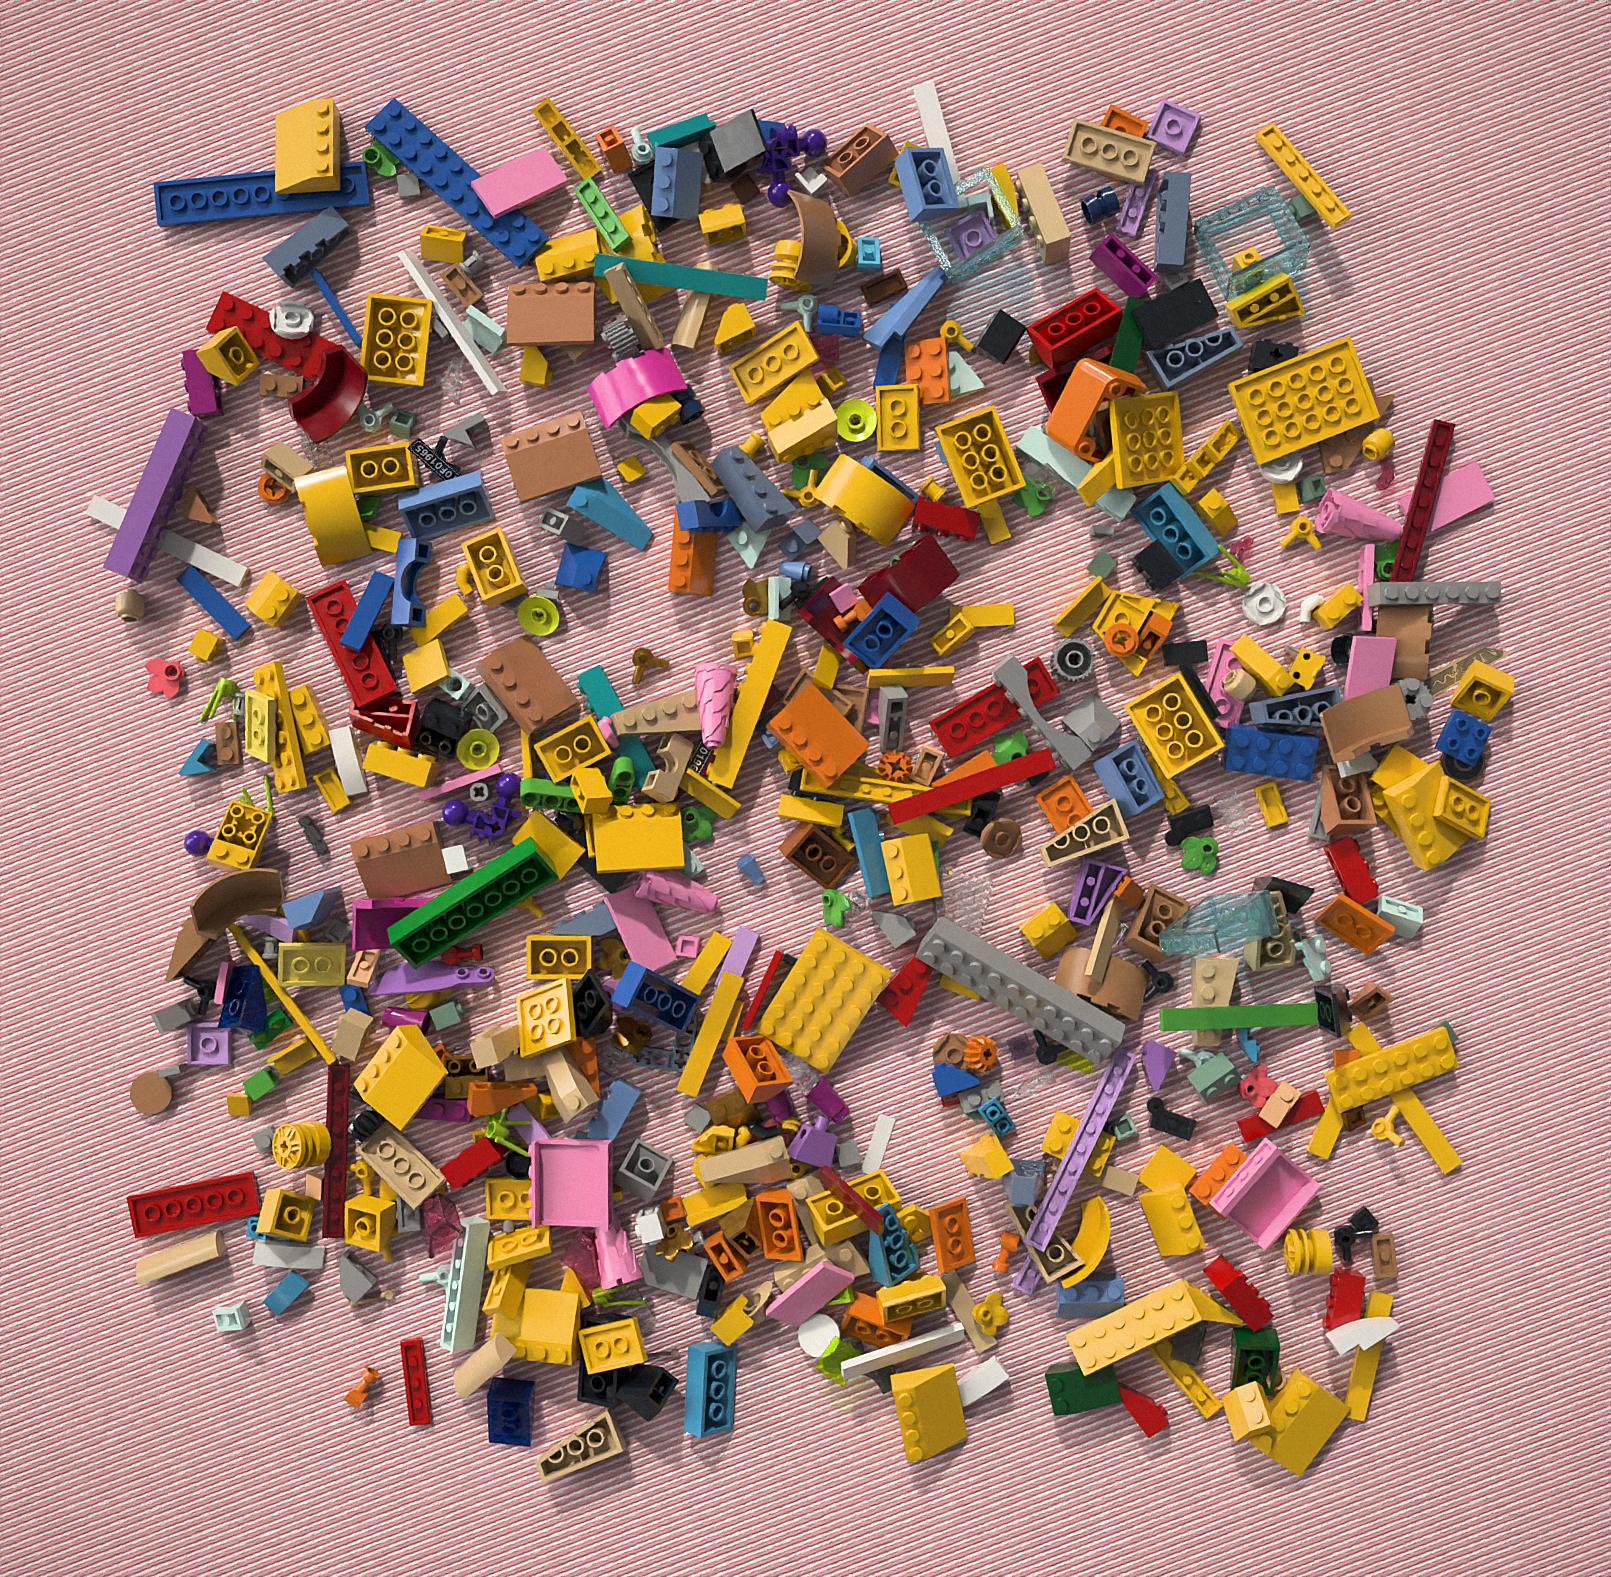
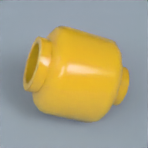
M1383 428L1373 429L1362 442L1363 454L1371 460L1384 459L1395 447V439L1392 432Z

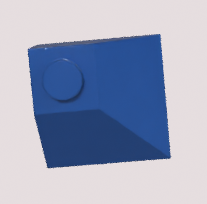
M566 542L555 584L597 594L607 553Z

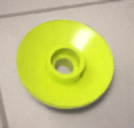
M861 399L845 401L838 407L835 413L838 421V434L850 442L866 440L873 434L877 425L875 410L869 403ZM858 419L860 423L854 426L851 421Z
M528 597L518 607L517 616L519 623L531 634L538 636L548 635L559 624L560 616L558 609L550 600L544 597Z
M474 729L462 736L457 746V756L460 762L472 770H483L491 766L498 758L500 751L497 738L485 729ZM476 744L480 745L478 750L473 749Z

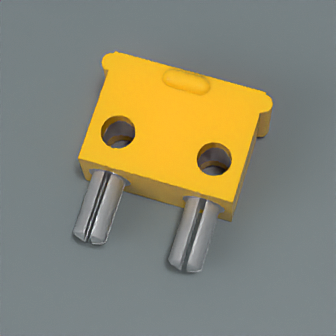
M1286 644L1284 651L1295 656V659L1290 668L1285 666L1283 668L1295 681L1294 685L1302 688V691L1305 692L1311 688L1326 657L1319 656L1304 647L1298 650ZM1303 655H1306L1308 659L1305 660L1303 658ZM1294 673L1297 674V679L1293 677Z

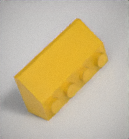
M882 1169L847 1182L874 1209H877L886 1202L890 1203L894 1212L902 1209V1199ZM829 1190L805 1199L814 1230L824 1247L870 1229Z

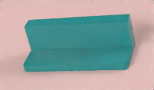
M703 113L647 133V139L656 156V147L678 149L702 140L709 132L716 129L715 121L710 122L707 113Z

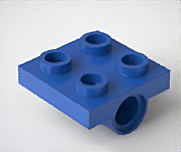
M819 304L816 332L825 336H832L834 334H841L847 338L860 336L862 312L841 311L835 305Z
M1452 710L1434 749L1470 767H1475L1493 728L1458 710Z

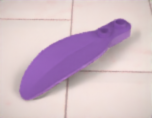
M428 961L415 969L409 962H406L380 974L370 984L368 992L373 996L430 993L454 987L462 989L488 988L495 983V972L490 967H460L441 961Z

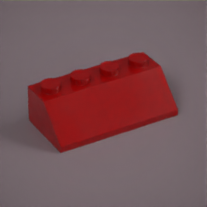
M1096 287L1028 326L1026 331L1039 357L1050 368L1059 367L1117 333L1123 312L1117 304Z

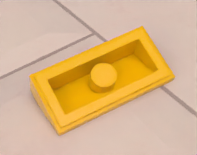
M960 612L928 641L941 657L946 658L977 630Z
M825 642L823 643L811 683L815 686L832 690L842 655Z

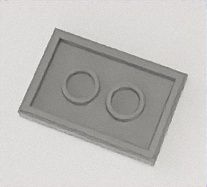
M648 1242L640 1263L644 1277L635 1281L696 1300L709 1257L699 1254L690 1256L686 1250L680 1249L675 1261L671 1263L664 1257V1254L656 1256L655 1247L657 1244L649 1245Z

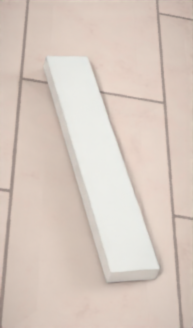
M934 82L913 87L928 148L944 149L960 206L958 210L966 209L968 207Z
M957 1323L841 1362L843 1380L963 1341L964 1327L962 1323Z

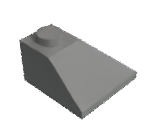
M486 682L479 685L461 704L463 710L474 714L472 722L478 729L488 730L492 734L508 718V710Z
M1093 691L1061 719L1066 727L1074 735L1080 737L1091 751H1094L1121 724L1118 718Z

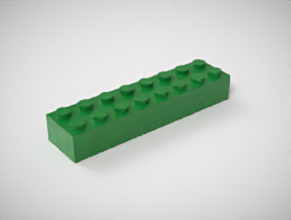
M530 836L388 927L390 945L415 969L419 968L558 879L559 876L554 862Z

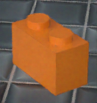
M722 1229L708 1237L704 1248L725 1281L728 1282L743 1274L749 1261L726 1239Z

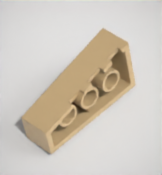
M1042 163L1017 171V180L1014 181L1017 194L1020 193L1022 207L1024 212L1027 213L1044 266L1069 258L1071 235Z
M695 689L622 710L609 716L613 722L612 726L616 737L664 735L673 732L677 734L702 733Z
M1115 797L1038 849L1045 869L1118 844L1130 838Z
M1235 957L1191 958L1192 1007L1229 1006L1239 959ZM1223 1029L1192 1030V1043L1196 1046H1219Z
M518 1022L500 1027V1024L492 1025L479 1033L478 1036H475V1040L470 1043L477 1069L500 1063L511 1055L518 1053V1049H520Z
M1007 1200L1003 1205L1024 1242L1038 1209L1034 1205H1027L1025 1208L1016 1207L1014 1203ZM1056 1229L1044 1252L1024 1242L1046 1283L1085 1263Z
M854 1236L824 1247L820 1241L802 1251V1261L786 1260L774 1267L775 1282L783 1293L821 1261L853 1273L854 1277L871 1272L868 1257Z
M606 1408L537 1459L535 1463L542 1483L623 1452L626 1442L614 1409Z

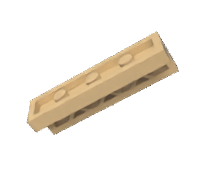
M622 262L605 270L604 275L644 351L655 347L656 350L661 348L664 339L625 263Z

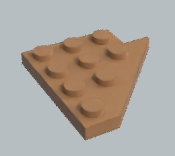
M1367 377L1366 380L1380 418L1317 442L1324 475L1346 471L1363 447L1362 442L1364 438L1375 428L1395 397L1394 394L1376 397L1372 377Z

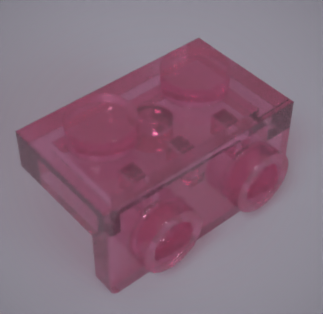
M816 331L806 332L820 357V360L817 362H822L824 365L835 364V361H840L838 334L825 336Z

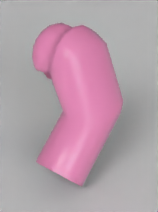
M603 717L598 722V728L608 746L612 749L616 748L619 745V741L610 728L613 722L610 718Z

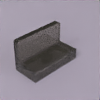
M1202 1320L1176 1333L1170 1357L1196 1366L1200 1360L1209 1321Z

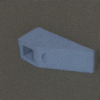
M603 900L592 906L594 910L588 913L583 910L573 915L575 919L568 923L564 919L554 924L556 929H553L551 933L600 936L617 928L607 904Z

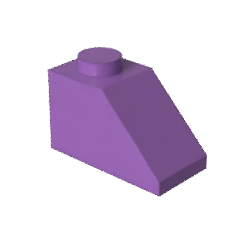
M1149 1039L1140 1050L1142 1054L1140 1058L1150 1086L1158 1091L1177 1052Z

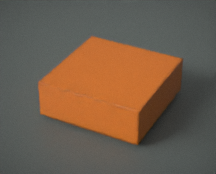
M681 1195L660 1200L665 1222L686 1217Z

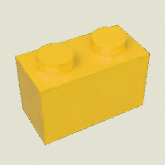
M669 393L654 397L634 410L630 424L649 440L655 435L659 436L665 430V427L669 424L674 425L679 420L682 405Z
M1348 583L1332 594L1322 606H1319L1311 613V616L1324 630L1330 629L1363 601L1364 598Z
M599 768L574 769L569 785L582 814L607 813L609 805L612 803L613 795L608 789L605 777L602 776Z

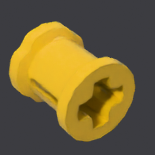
M754 431L750 433L751 436L743 445H739L751 460L754 458L753 455L762 446L765 447L766 445L764 440Z
M930 476L919 491L924 492L933 500V503H936L946 493L947 489L941 488L933 480L934 478Z

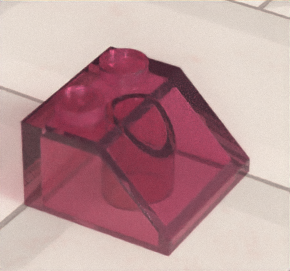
M436 1192L421 1205V1231L430 1259H433L463 1233L455 1202L439 1192Z
M580 1228L565 1248L559 1260L595 1285L600 1276L595 1235L589 1230H582Z

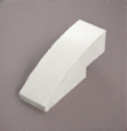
M350 726L329 730L335 762L346 796L368 792L365 772L362 768L361 751L358 750L355 730Z
M258 1240L255 1244L252 1264L283 1268L322 1269L326 1246L296 1241Z
M1373 1317L1347 1323L1325 1335L1334 1349L1342 1355L1356 1345H1359L1364 1351L1400 1328V1326L1392 1317Z
M995 1355L980 1367H974L957 1381L962 1407L981 1398L1009 1378L1008 1371Z

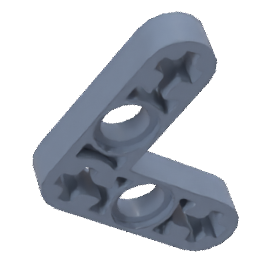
M694 1012L691 1018L694 1019V1022H690L688 1030H693V1033L685 1031L683 1034L690 1038L691 1043L689 1046H681L679 1044V1037L682 1035L676 1033L673 1050L644 1046L642 1050L643 1055H649V1051L653 1052L650 1058L651 1063L647 1062L648 1058L642 1057L638 1061L637 1056L629 1054L631 1062L637 1066L683 1072L686 1064L683 1067H679V1063L676 1060H679L681 1052H677V1049L690 1051L689 1054L686 1052L684 1054V1061H687L695 1041L698 1022L696 1013ZM657 1053H663L666 1056L664 1064H657L654 1057Z

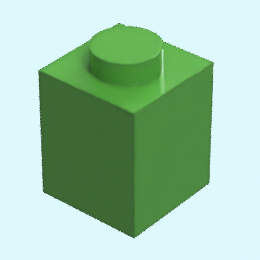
M268 1066L242 1084L246 1095L255 1101L281 1084V1081L272 1068Z

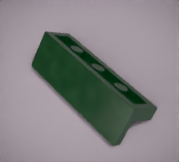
M1133 296L1127 298L1109 366L1134 374L1143 336L1130 311L1147 302Z

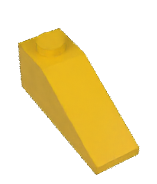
M1243 634L1229 649L1268 696L1281 697L1295 683L1283 666L1246 634Z
M1184 1281V1285L1202 1320L1240 1325L1243 1323V1319L1239 1314L1189 1281Z

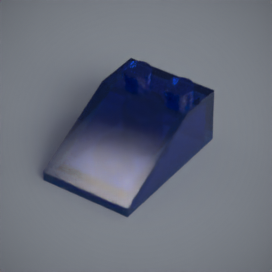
M235 966L232 971L217 1029L238 1035L262 1034L267 1024L268 1012L260 966Z
M493 1377L487 1393L489 1443L531 1447L535 1408V1381Z

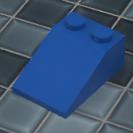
M887 592L843 642V645L871 669H878L915 630L921 619L892 594Z

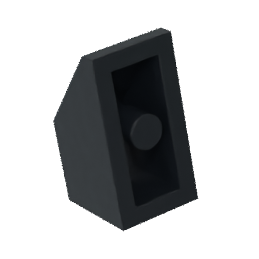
M989 791L976 796L971 807V814L967 817L962 831L981 838L982 831L991 822L996 813L1001 794Z
M707 1264L696 1315L717 1319L725 1285V1279L716 1266Z

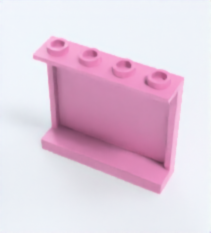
M536 1138L529 1145L528 1150L532 1161V1166L529 1167V1178L532 1179V1187L529 1189V1200H532L529 1221H532V1229H535L538 1225L600 1227V1231H609L613 1226V1140Z
M1265 1138L1209 1203L1267 1251L1321 1190L1322 1186L1271 1141Z

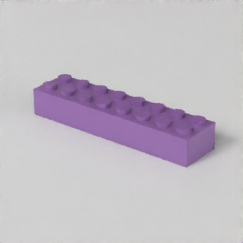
M173 408L170 409L103 568L141 584L147 578L151 560H154L158 553L157 546L159 541L165 537V527L174 516V506L182 497L183 485L189 480L191 466L193 462L197 461L200 445L205 442L208 435V428L196 417Z

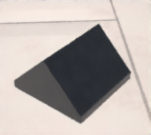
M999 309L993 314L971 351L1004 365L1027 327Z

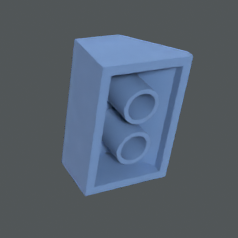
M656 147L651 215L698 221L704 153Z
M906 148L895 160L894 163L911 222L931 221L960 208L943 148Z
M1132 740L1092 763L1111 799L1115 797L1123 819L1140 813L1166 796L1136 740Z
M336 886L323 889L281 904L290 929L298 927L300 931L322 924V919L329 917L341 892V887Z
M1120 1273L1089 1274L1082 1281L1068 1288H1063L1059 1278H1057V1318L1104 1317L1123 1308L1124 1280Z

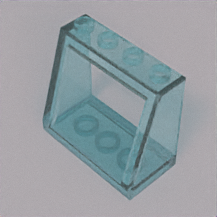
M982 166L972 173L973 176L969 179L958 181L954 185L957 197L986 179L1010 222L1011 229L952 266L928 221L918 222L945 274L955 285L1029 238L989 166L985 168Z
M1274 185L1260 188L1248 197H1242L1229 206L1219 208L1215 213L1200 217L1194 226V236L1226 302L1231 301L1280 272L1290 276L1306 268L1311 243ZM1267 209L1285 248L1231 273L1209 236Z
M1261 890L1206 896L1160 932L1158 937L1163 955L1216 954L1280 932L1270 891Z

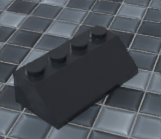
M616 1313L583 1315L582 1329L633 1317ZM581 1347L577 1401L616 1409L624 1404L616 1396V1393L629 1374V1366L588 1374Z

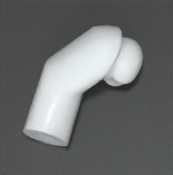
M1311 594L1301 603L1300 622L1310 623L1311 610L1324 604V597L1322 595Z

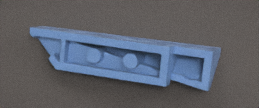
M939 266L933 268L862 335V339L878 352L883 350L893 336L900 341L949 279L950 275Z

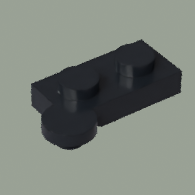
M1205 804L1168 816V825L1171 830L1165 834L1164 840L1167 845L1175 847L1181 843L1182 836L1214 826L1210 806Z
M1151 1097L1146 1104L1147 1110L1152 1113L1148 1126L1190 1141L1197 1121L1164 1109V1103L1160 1098Z

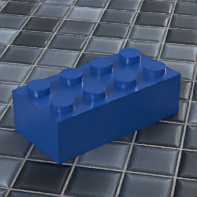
M1228 722L1224 741L1227 748L1222 751L1220 764L1224 770L1311 781L1319 739L1314 734Z
M630 960L611 1000L683 1036L702 997Z

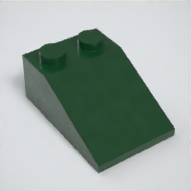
M1233 1327L1230 1392L1237 1387L1256 1381L1263 1386L1265 1395H1274L1281 1348L1276 1329L1260 1328L1254 1333L1251 1328ZM1269 1373H1270V1387H1268V1384H1267V1381H1266L1267 1375H1268Z
M1078 1362L1051 1364L1044 1374L1054 1416L1077 1414L1122 1401L1114 1364L1087 1377L1084 1376Z

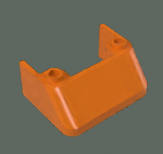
M1084 358L1076 364L1046 423L1045 432L1050 439L1078 457L1095 463L1102 462L1105 457L1098 448H1095L1093 439L1085 434L1104 397L1109 399L1120 398L1128 386L1145 393L1148 388L1134 374L1090 358Z

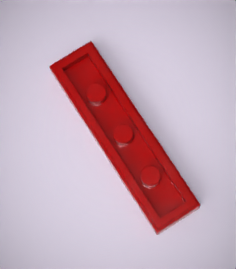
M776 948L745 1016L741 1028L747 1031L753 1023L784 955L783 950Z
M1314 1090L1299 1097L1277 1129L1260 1118V1112L1238 1120L1236 1123L1244 1142H1248L1324 1112L1325 1109L1318 1092Z
M423 1338L401 1340L400 1348L409 1425L431 1424L432 1414Z

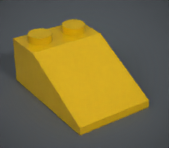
M593 714L533 745L554 784L573 774L574 769L585 768L612 753V749L602 736Z

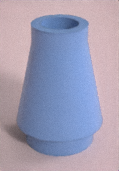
M781 561L779 574H784L797 581L800 580V582H808L810 579L812 565H808L807 562Z
M748 852L736 861L737 869L752 880L755 885L765 879L754 855Z

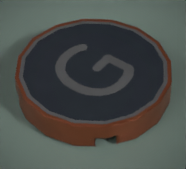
M1483 751L1475 767H1470L1442 753L1440 758L1444 774L1458 782H1470L1477 779L1485 767Z

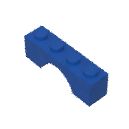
M693 500L676 504L680 531H689L690 534L727 533L735 531V527L743 525L740 510L733 500L712 503L710 507H708L706 500Z
M417 538L399 539L391 615L392 625L407 628L425 627L426 605L422 604L418 598L417 580L421 571L431 563L432 542Z

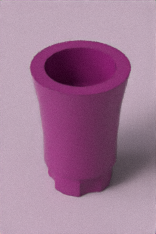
M387 1006L381 1021L382 1026L390 1030H394L400 1025L417 1024L426 1038L431 1024V1015L429 1011Z
M825 1075L817 1078L803 1094L804 1098L813 1103L836 1124L841 1122L850 1112V1108L845 1104L846 1102L834 1090Z
M786 1089L765 1102L775 1122L786 1120L794 1114Z

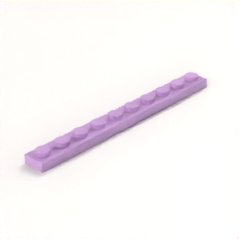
M1119 1046L1114 1050L1025 1236V1243L1043 1252L1045 1251L1137 1057L1136 1055Z

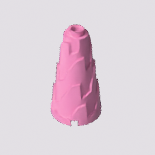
M1336 490L1328 491L1324 495L1316 511L1321 513V517H1315V529L1325 534H1338L1351 538L1360 537L1373 541L1377 539L1393 542L1396 539H1400L1403 533V528L1398 521Z
M719 663L700 664L696 666L694 674L703 744L707 745V748L711 750L720 749V746L725 742L726 730L729 727L730 708L733 707L734 688L737 685L738 670L734 666L725 663L724 669L718 667Z
M675 869L643 871L642 875L638 877L634 890L635 897L704 914L715 913L719 905L717 896Z
M613 1209V1226L609 1231H600V1227H594L602 1290L644 1277L635 1252L631 1249L626 1232L623 1230L619 1217Z

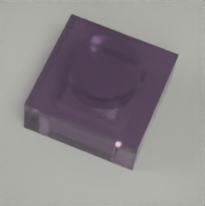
M1026 1033L1006 1040L1014 1061L1034 1054Z

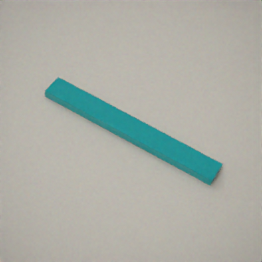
M596 253L593 276L605 277V270L624 262L634 282L761 301L766 299L768 278Z

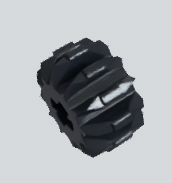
M369 1105L349 1125L348 1131L360 1142L365 1141L380 1126L385 1117Z

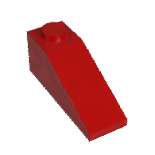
M1118 1381L1122 1397L1121 1402L1148 1438H1151L1170 1424L1166 1418L1168 1412L1161 1403L1157 1405L1154 1399Z

